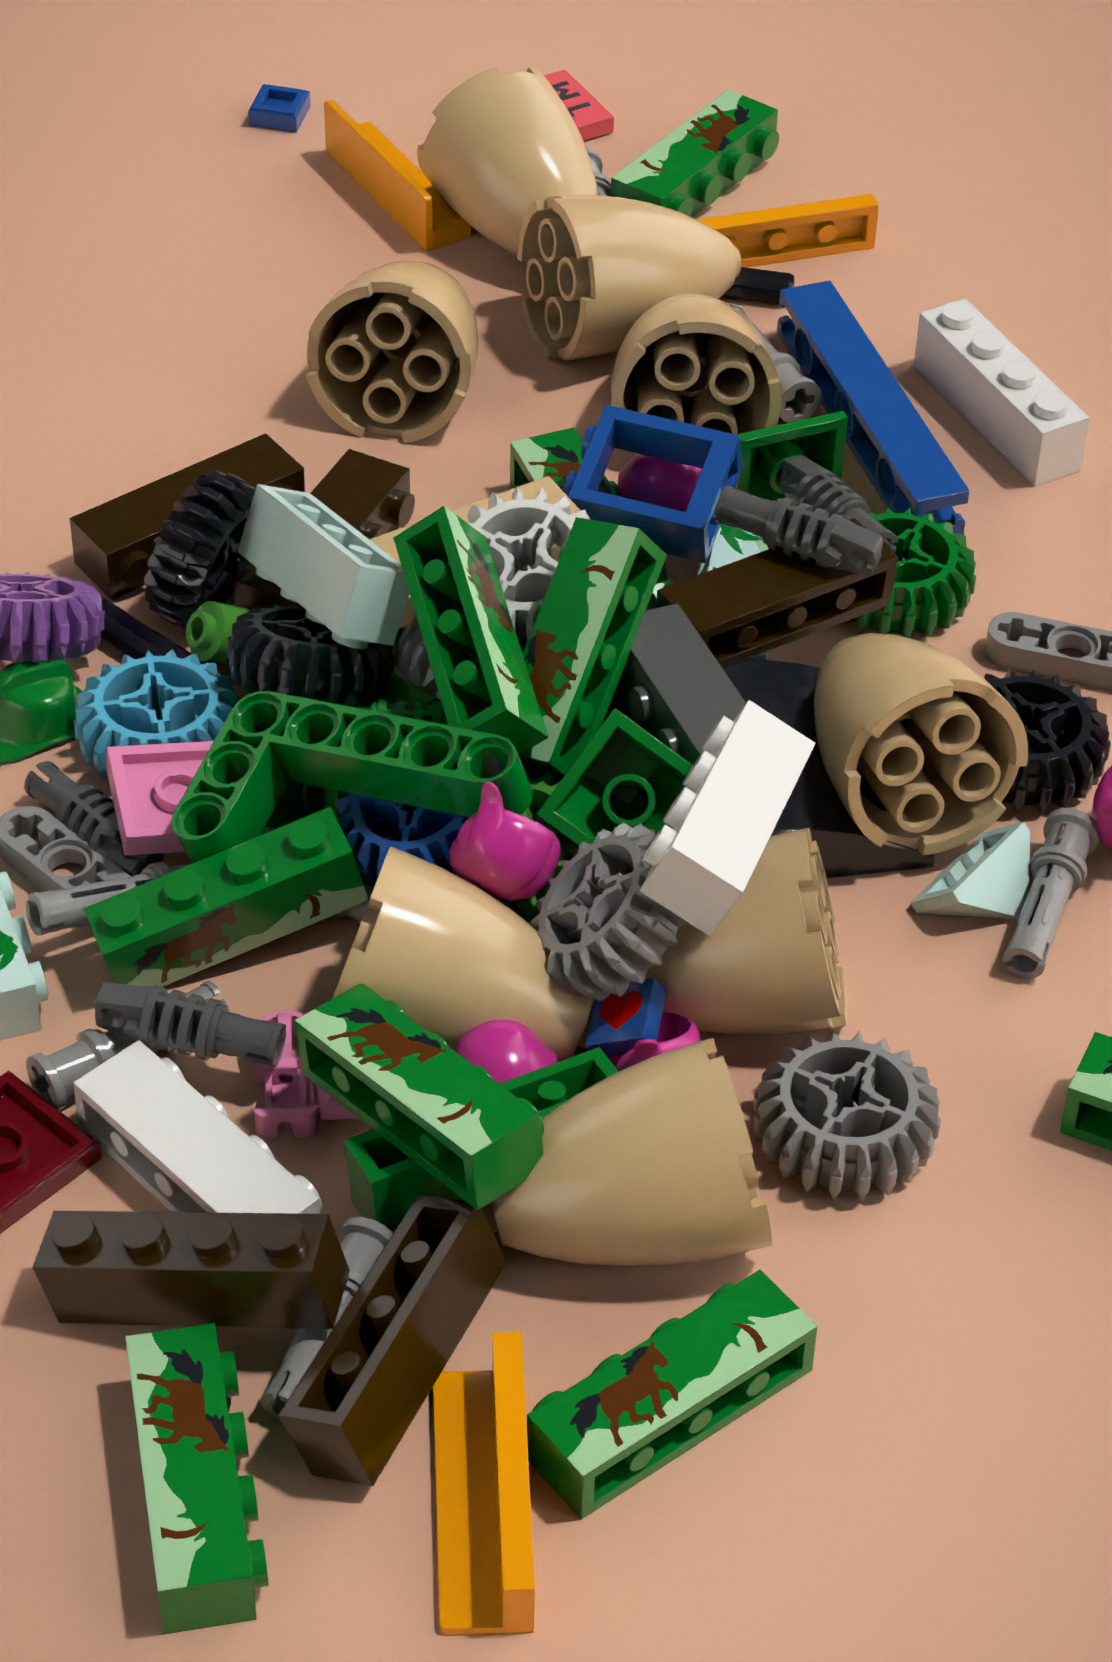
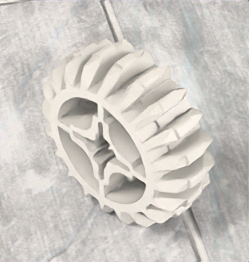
M517 486L512 492V501L503 502L497 494L492 492L488 498V511L471 504L470 509L467 511L468 524L486 537L517 637H526L527 643L536 621L538 605L545 597L558 562L551 558V547L553 544L560 548L562 547L563 543L568 539L576 517L589 519V516L585 510L570 514V501H568L566 495L551 505L547 503V493L543 487L536 493L534 500L524 499V494ZM536 561V568L532 570L530 567ZM523 566H528V571H523ZM519 567L520 570L515 575V568Z

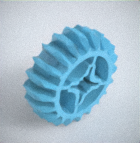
M171 649L165 656H153L149 650H147L145 657L139 659L123 655L120 666L103 664L101 675L87 678L84 692L77 694L75 706L76 720H74L76 740H79L81 753L85 757L86 764L94 765L100 778H108L105 766L107 747L214 741L232 708L239 701L237 692H235V688L231 684L230 676L221 675L216 663L200 664L197 654H191L181 659L177 658L174 650Z

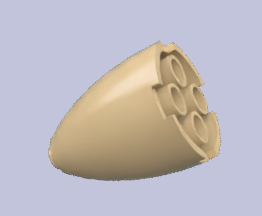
M495 67L478 73L458 85L432 111L436 121L431 127L425 143L418 144L417 158L419 166L445 202L475 230L514 255H517L520 229L524 216L535 200L560 195L598 196L592 163L582 136L570 112L546 77L531 67L526 72L518 71L502 74Z
M560 195L535 200L524 216L518 241L517 260L521 262L527 261L526 283L530 298L521 300L523 314L533 340L548 359L574 360L619 351L630 328L653 305L671 296L690 293L719 299L732 287L735 278L739 276L741 271V256L737 247L733 246L726 236L707 224L669 208L621 197Z
M397 261L370 269L343 286L328 301L312 323L308 332L307 363L309 372L306 376L319 405L333 421L348 432L360 438L363 437L365 432L401 436L404 444L427 438L442 429L454 417L473 379L478 355V328L476 315L470 299L461 284L451 274L430 263ZM417 391L428 392V396L423 402L407 409Z
M680 294L668 297L650 307L636 320L628 331L618 351L612 373L611 406L684 422L681 395H683L688 400L692 425L737 435L777 425L781 410V388L771 353L756 328L735 308L719 299L701 294Z
M877 633L857 635L840 641L827 654L817 676L814 695L817 741L825 769L835 792L855 824L869 840L880 847L884 844L895 848H903L888 842L891 841L918 849L922 855L936 854L970 841L990 827L1002 815L1006 807L1001 802L1013 785L1019 767L1027 766L1028 741L1019 715L991 684L957 658L927 643L899 635ZM861 776L877 795L887 811L880 810L860 792Z
M810 828L770 836L743 893L710 936L690 923L678 929L675 935L679 942L678 945L669 946L662 955V966L654 964L647 970L645 980L655 978L666 989L662 1012L684 1016L696 1024L698 1031L707 1033L738 1035L792 1034L847 1026L848 1008L844 971L842 966H836V963H839L838 946L833 925L836 922L817 841H812Z
M390 846L333 998L358 984H364L386 1001L391 1000L395 1002L406 1016L429 1033L435 1032L440 1035L452 1050H454L457 1041L463 1034L484 1022L492 1020H511L527 1026L547 1048L555 1053L557 1061L572 1057L577 1046L589 1050L585 1045L594 998L579 996L576 993L572 994L560 986L557 979L547 973L550 954L542 949V940L537 934V930L513 910L477 886L442 867Z
M714 1038L695 1042L653 1056L616 1072L576 1094L543 1117V1156L533 1168L526 1181L482 1207V1211L492 1231L499 1232L502 1245L545 1258L579 1264L620 1267L663 1266L713 1260L771 1246L772 1234L767 1205L763 1196L757 1197L755 1189L759 1187L751 1154L754 1153L724 1057L715 1058L717 1049Z

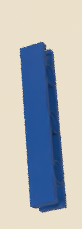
M824 281L781 289L779 302L782 307H786L792 319L788 315L781 316L778 319L777 335L789 354L800 365V371L803 376L812 379L821 389V404L827 414L844 411L847 415L846 444L885 506L893 513H905L909 507L912 515L922 517L932 513L934 523H952L953 534L964 535L965 520L961 514L955 512L952 506L968 503L970 490L832 282Z

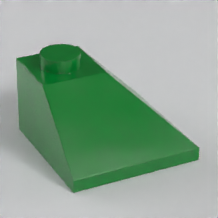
M835 412L737 434L740 435L742 471L735 488L771 501L785 498L786 496L779 489L783 459L802 455L831 471L838 479L842 480L848 417L845 412Z
M615 708L536 815L578 846L582 842L592 844L598 832L602 829L613 832L615 827L622 823L630 827L642 824L647 829H653L658 833L666 824L663 822V819L683 788L686 787L683 785V782L693 765Z

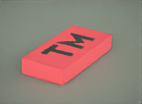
M565 69L544 75L570 112L583 141L614 132V116Z

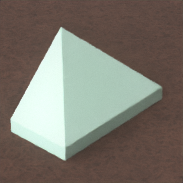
M1025 822L981 833L911 902L916 913L1019 919L1029 893L1031 832Z

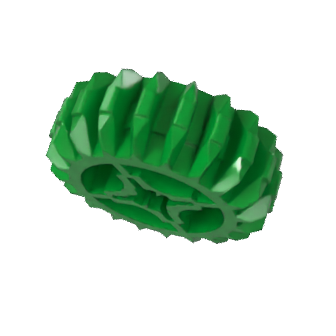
M887 506L882 514L870 512V515L877 522L892 531L898 539L897 543L892 544L897 547L894 554L898 556L891 602L890 605L843 623L858 622L860 633L874 629L880 631L881 634L900 633L906 638H909L911 633L916 631L930 637L935 627L949 629L954 618L963 617L965 608L970 602L971 594H974L976 575L974 573L976 562L974 560V551L967 547L966 536L953 534L952 523H934L932 513L922 517L912 515L910 507L905 513H893Z

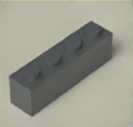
M678 603L645 611L617 687L628 702L629 711L634 722L638 725H643L648 733L694 765L704 751L702 749L703 744L720 718L724 715L734 721L746 702Z

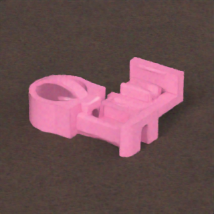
M283 1010L272 1012L260 1019L286 1025L285 1045L276 1068L254 1062L256 1084H265V1109H254L256 1135L263 1139L279 1138L280 1130H293L295 1138L312 1137L318 1130L317 1112L320 1113L321 1120L360 1119L303 1075L300 1053L292 1054V1038L297 1039L295 1020L304 1015L297 1011Z

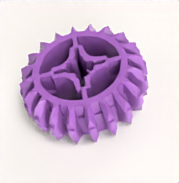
M8 572L0 574V660L13 661L15 663L20 661L39 663L40 661L62 660L63 658L76 659L83 654H89L96 650V646L101 644V630H104L105 611L102 610V597L99 591L83 581H72L68 577H52L49 574L34 575L28 572L24 574H11Z

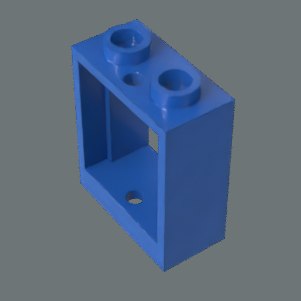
M605 404L597 426L589 425L585 432L581 448L583 460L578 472L570 471L563 492L581 511H586L590 520L639 528L665 554L706 563L721 524L714 521L718 499L727 485L735 488L742 471L740 435ZM614 448L701 468V474L686 512L597 491Z

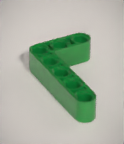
M258 691L248 694L232 708L178 803L171 821L172 828L191 863H195L260 836L289 781L464 817H471L478 812L481 802L482 785L485 782H491L498 787L505 810L522 815L530 806L533 792L514 744L503 736L282 693Z

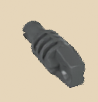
M802 455L783 459L779 489L786 497L795 499L797 507L803 502L811 505L813 512L817 508L827 510L829 518L834 513L844 516L847 520L856 518L868 530L882 536V543L895 553L897 547L892 544L898 542L896 535L870 515L869 505L863 497L848 487L842 480L838 479L834 473Z
M729 485L720 494L714 513L716 515L714 518L715 523L737 528L763 538V543L770 550L778 552L782 547L784 554L790 557H795L799 553L802 561L810 563L814 558L816 559L817 566L823 568L833 567L866 576H871L880 562L883 546L882 536L852 523L842 515L834 513L829 518L827 510L817 508L813 512L812 506L803 502L797 507L795 499L789 497L779 498L774 502L748 494Z
M49 761L36 765L38 770L50 779L49 782H45L32 770L28 773L24 784L25 792L53 812L56 819L66 825L72 832H75L81 840L89 843V847L95 852L115 863L131 877L140 875L142 870L147 868L149 864L162 862L165 858L163 853L124 855L113 800L94 785L76 784L61 772L54 763Z
M103 982L94 1003L97 1027L121 1034L123 1038L133 1042L140 1040L147 1047L152 1048L155 1044H158L160 1050L171 1052L175 1048L178 1054L190 1056L192 1053H195L196 1058L207 1061L210 1058L215 1059L219 1054L252 1060L253 1062L276 1068L285 1045V1024L231 1013L228 1006L223 1005L221 1000L211 998L208 1002H205L204 997L195 994L187 998L184 992L172 990L169 994L166 988L156 985L141 987Z

